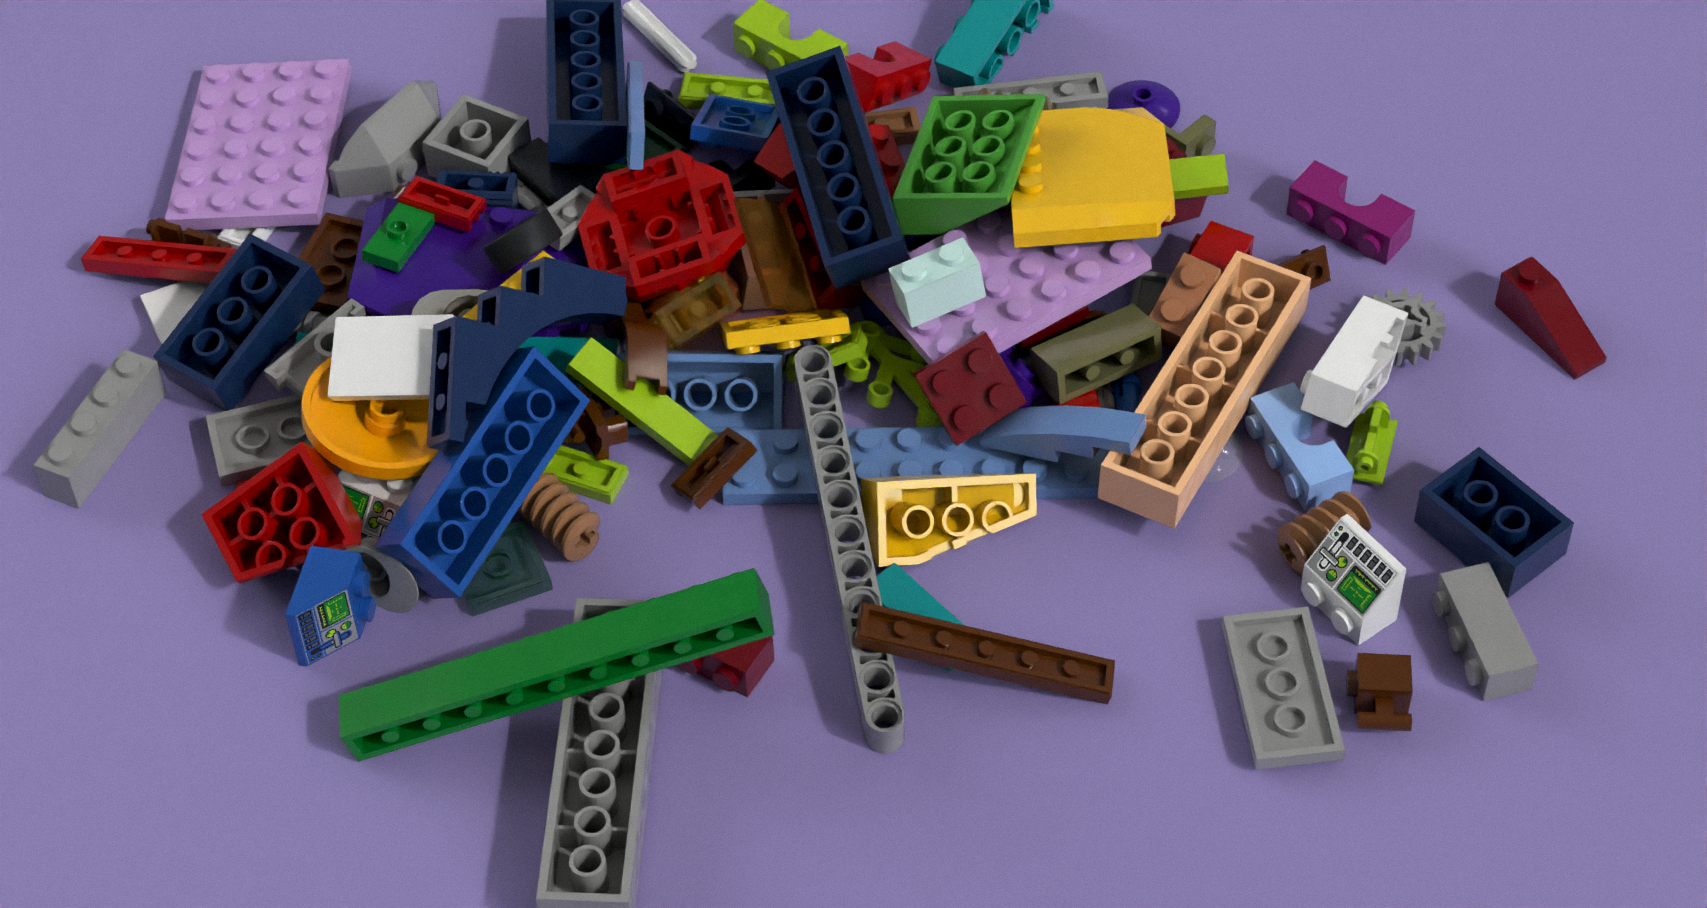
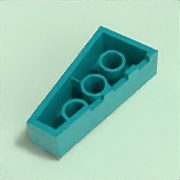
M972 0L971 7L965 16H960L956 21L953 34L946 45L942 44L936 52L934 63L939 82L953 88L990 84L1003 68V57L1006 54L1013 56L1020 48L1022 34L1024 32L1033 33L1039 25V20L1036 19L1041 12L1048 14L1054 7L1053 0Z

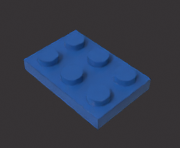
M709 94L691 125L690 140L699 141V144L706 148L717 149L723 145L735 147L739 153L745 155H758L781 121L776 105Z

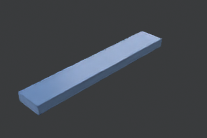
M629 60L627 62L626 78L627 167L633 170H643L645 142L642 61Z

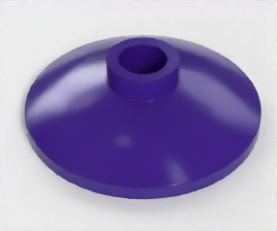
M1147 80L1126 82L1114 88L1108 95V108L1106 109L1143 107L1170 128L1175 125L1180 115V103L1175 93L1157 82Z

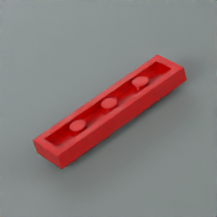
M99 235L81 260L85 271L210 284L237 249Z

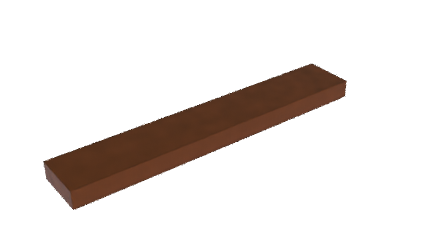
M861 602L859 607L853 646L1103 704H1108L1112 697L1115 660L866 602Z

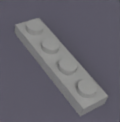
M1102 71L953 88V96L978 95L982 88H989L992 95L997 90H1004L1006 95H1010L1012 92H1018L1019 94H1045L1050 99L1051 104L1055 101L1057 109L1081 107L1108 108V93Z

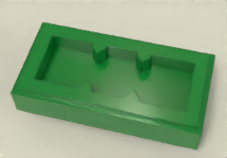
M398 202L363 248L362 261L399 273L435 225L434 214Z

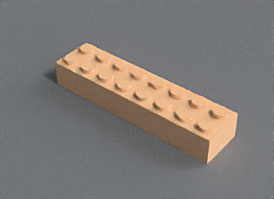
M1236 251L1134 413L1146 415L1147 428L1133 453L1128 455L1109 451L1102 462L1097 498L1175 529L1247 410L1250 397L1255 396L1305 314L1311 284L1310 277Z

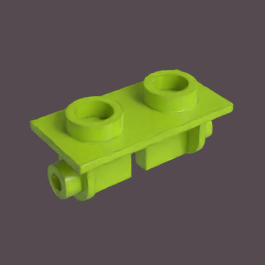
M1373 401L1371 405L1367 406L1365 414L1360 413L1356 417L1346 459L1354 469L1353 479L1383 485L1398 424L1397 420L1390 419V411L1387 404L1383 401Z

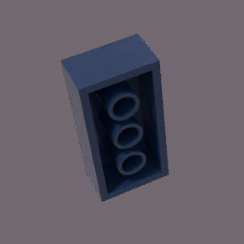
M249 234L153 355V358L158 361L164 374L173 383L225 411L234 409L326 289L312 265Z

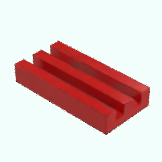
M418 176L412 179L397 198L400 203L434 214L436 222L466 232H470L473 223H477L479 213L483 214L486 211V199Z

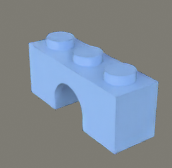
M1292 382L1250 397L1245 425L1250 437L1254 440L1257 439L1263 447L1270 467L1273 469L1277 468L1283 477L1290 497L1293 499L1297 498L1305 512H1307L1312 507H1318L1325 499H1331L1337 492L1346 491L1350 493L1354 469L1334 440L1315 446L1300 442V440L1310 437L1313 414L1301 410L1304 396L1300 393L1296 384Z

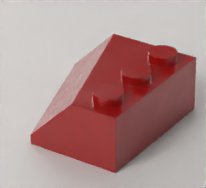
M300 442L201 514L238 583H244L303 564L310 546L346 550L361 545L362 520L330 462L315 448L304 442Z

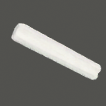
M639 0L625 2L623 5V15L681 72H688L690 69L696 68L697 56Z

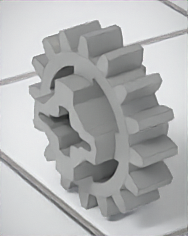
M1403 288L1400 295H1395L1391 289H1386L1385 298L1377 294L1372 295V299L1409 313L1394 359L1396 366L1401 365L1402 359H1408L1412 365H1417L1418 356L1430 360L1433 350L1440 351L1447 326L1446 323H1443L1444 311H1435L1437 303L1435 300L1423 302V293L1421 292L1417 293L1414 297L1408 296L1407 288Z

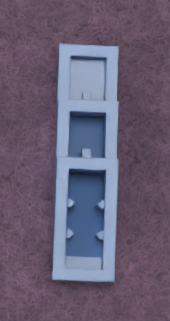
M1068 405L1016 409L989 426L980 439V443L983 447L1052 462H1058L1063 452L1094 459L1099 449L1131 455L1147 428L1146 415L1109 408Z

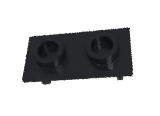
M649 81L644 93V119L687 148V153H689L694 141L690 140L691 125L697 115L687 111V107L675 99L668 89L662 90Z

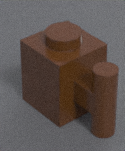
M1358 653L1355 670H1347L1346 696L1354 697V714H1357L1356 728L1411 731L1412 714H1408L1413 693L1411 655Z

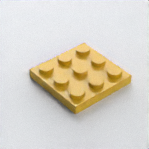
M839 308L817 309L719 322L721 339L727 349H733L736 355L760 352V345L771 343L776 346V349L796 348L801 346V339L809 338L817 340V344L834 343L841 341V334L850 333L849 318Z

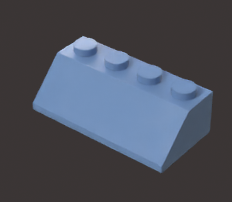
M625 349L618 353V358L625 362ZM667 350L668 388L666 395L718 435L727 427L732 430L783 429L785 351H760L752 354L736 355L735 351ZM646 379V380H648L650 383L653 384V380H652V379ZM624 417L628 425V435H648Z

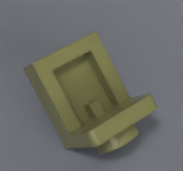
M1205 114L1180 134L1165 125L1166 137L1171 139L1188 157L1210 155L1216 145V121Z

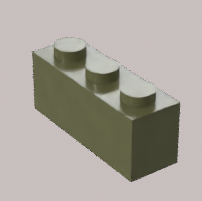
M1132 303L1030 348L1032 370L1037 375L1033 381L1058 404H1063L1161 360V326L1135 304Z

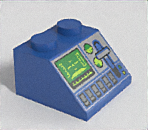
M310 546L285 613L298 665L309 666L360 639L366 622L373 620L376 610V599L370 594V573L364 569L361 553Z

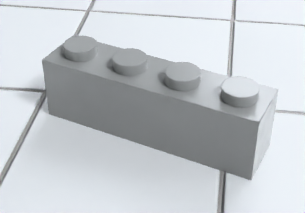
M125 349L119 353L33 465L45 497L80 509L167 393L157 360Z

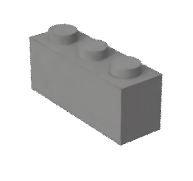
M1489 562L1440 573L1437 591L1433 592L1432 595L1434 610L1438 617H1444L1448 626L1450 644L1454 651H1460L1465 662V674L1471 686L1476 685L1483 701L1532 690L1539 663Z

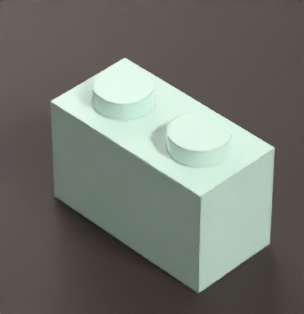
M963 237L888 268L896 304L911 328L986 297L980 262Z

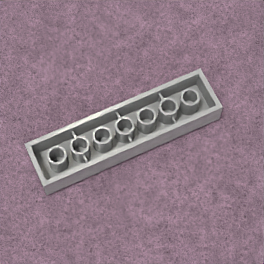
M576 598L573 623L647 600ZM662 669L563 699L536 894L537 908H636Z

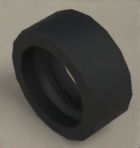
M545 208L497 237L482 249L497 273L503 274L563 236V233L548 209Z

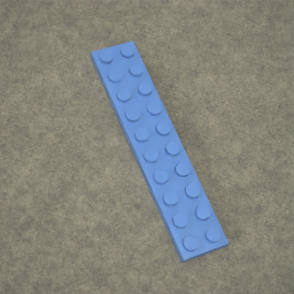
M944 426L846 428L860 499L861 478L1036 473V499L1097 498L1101 464L1110 450L1099 449L1094 459L1063 452L1058 462H1052L981 446L980 439L986 429L956 446ZM804 429L734 430L751 441L758 451L723 486V505L819 503Z

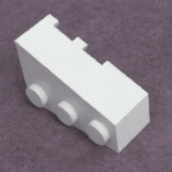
M1363 295L1314 370H1308L1300 387V393L1305 394L1301 410L1347 428L1387 384L1409 313Z

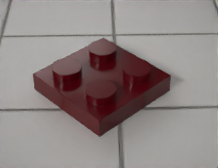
M981 331L913 373L914 378L956 446L1027 403L985 331Z

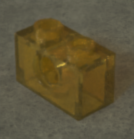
M718 272L655 312L647 322L659 324L665 333L667 350H679L729 318L742 304L721 273Z

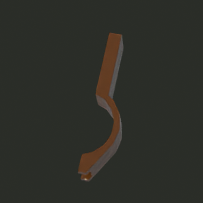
M627 298L625 316L603 324L608 338L625 340V362L622 374L624 386L627 390L634 391L637 382L636 377L652 379L656 393L658 395H665L668 388L667 343L664 330L659 324L647 322L641 303Z

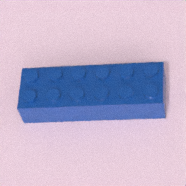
M534 346L517 349L501 369L491 389L486 405L466 412L468 427L464 436V443L438 451L374 547L380 552L400 561L411 572L417 585L431 598H460L590 402V399Z

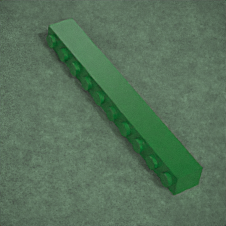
M751 568L703 584L693 585L664 596L651 598L625 608L609 611L586 620L570 623L534 636H527L521 640L495 648L485 649L456 660L443 662L417 672L404 674L378 684L359 688L358 690L339 695L340 738L359 762L773 636L775 633L769 593L755 568Z

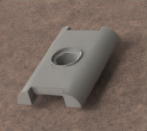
M352 298L264 370L269 382L278 391H281L286 386L302 397L305 385L311 374L320 364L332 357L335 318L366 316L365 307Z

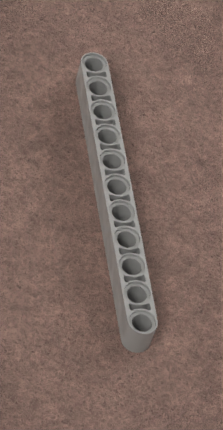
M807 345L797 351L794 359L796 390L865 739L873 751L889 754L898 750L905 740L903 702L893 655L878 651L866 653L862 651L865 648L853 646L858 617L855 613H858L861 602L882 606L832 359L829 351L824 347ZM836 506H846L844 508H836ZM846 540H847V541H854V542H852V543H843V541H846ZM851 576H860V577H862V578H859V579H850V578H848V577H851ZM874 685H881L885 687L881 690L870 689V687ZM881 723H889L893 725L889 728L877 727V725Z

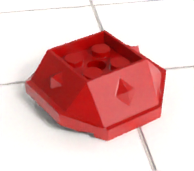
M680 150L645 160L643 170L629 169V167H624L604 174L596 188L597 194L586 207L578 223L589 268L626 277L627 298L639 303L674 291H683L686 287L724 275L735 253L749 241L728 174L710 165L695 161L692 156Z

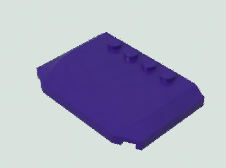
M384 198L366 209L347 300L354 299L365 307L366 312L374 316L412 315V310L419 299L433 291L458 289L492 290L497 288L542 251L557 260L588 268L589 266L581 236H579L560 251L548 245L503 274H498L482 248L539 211L486 207V211L483 214L479 213V220L477 223H473L470 232L435 221V225L400 272L397 273L362 261L363 248L398 204L397 198ZM562 322L549 324L531 337H558L559 331L580 327V333L587 332L589 323Z

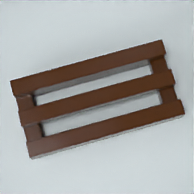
M727 427L671 484V487L678 495L684 496L688 502L701 509L758 450L751 441Z

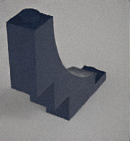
M543 257L522 266L521 290L499 286L479 294L477 321L454 316L434 324L427 447L443 450L464 443V436L468 427L466 412L486 405L491 389L503 366L525 340L549 324L562 322H587L602 325L624 317L628 300L626 277Z

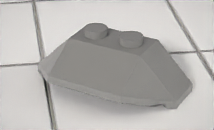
M432 80L411 81L359 126L345 145L340 159L334 160L329 167L335 196L346 198L394 192L399 185L410 180L426 164L422 142L442 120L437 84Z

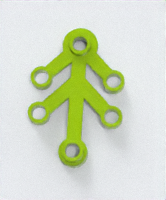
M872 321L853 323L850 326V332L863 328L868 343L864 356L846 362L844 368L846 378L854 382L865 381L871 366L868 358L874 356L880 363L875 381L869 385L866 395L867 402L876 408L887 407L893 394L891 382L894 379L919 408L915 419L917 427L943 426L919 384L913 378V373L926 366L921 364L927 363L909 341L887 335L884 329L877 323ZM892 352L911 356L917 362L894 356Z

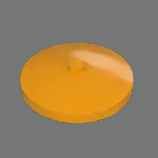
M331 357L320 364L311 374L305 385L301 407L303 429L313 447L332 464L363 477L398 480L423 475L439 451L427 447L429 399L333 401L327 397Z

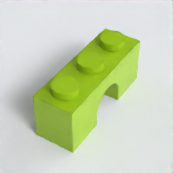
M758 0L733 22L735 51L768 67L770 70L837 46H841L845 57L849 56L848 43L819 28L805 39L792 40L790 37L789 13L765 0Z

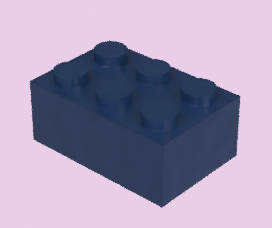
M1480 447L1476 448L1420 490L1414 518L1415 523L1466 565L1474 566L1489 562L1506 598L1512 596L1566 554L1574 525L1573 521Z

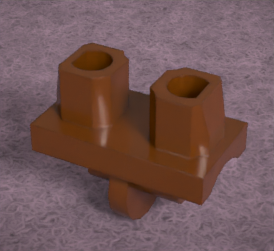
M584 385L576 386L590 399V402L563 442L568 444L580 443L585 439L597 461L609 459V446L628 442L627 421L622 414L615 416V409L597 395L591 396Z

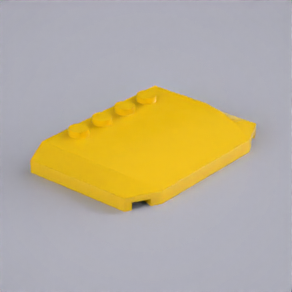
M1090 107L1043 110L1011 196L1014 248L1158 237L1161 233L1163 221L1170 222L1175 216V200L1164 123L1143 107L1114 110Z

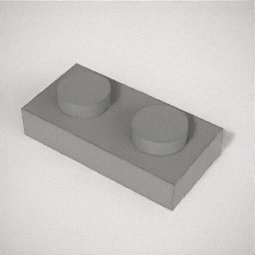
M579 185L547 208L563 233V236L550 244L551 247L560 251L580 236L578 223L586 207L596 195L595 193Z

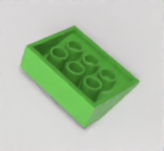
M1045 94L933 96L892 198L903 235H941L1009 204L1046 101Z

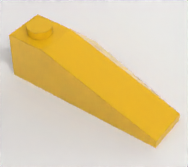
M1036 473L861 478L862 509L876 566H891L894 563L898 566L921 564L931 560L937 554L950 549H957L967 545L966 542L988 533L998 532L1036 516Z

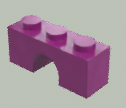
M1314 160L1290 186L1286 214L1301 223L1321 231L1332 239L1360 251L1365 256L1386 265L1410 239L1415 210L1382 193L1369 205H1351L1345 202L1348 176Z

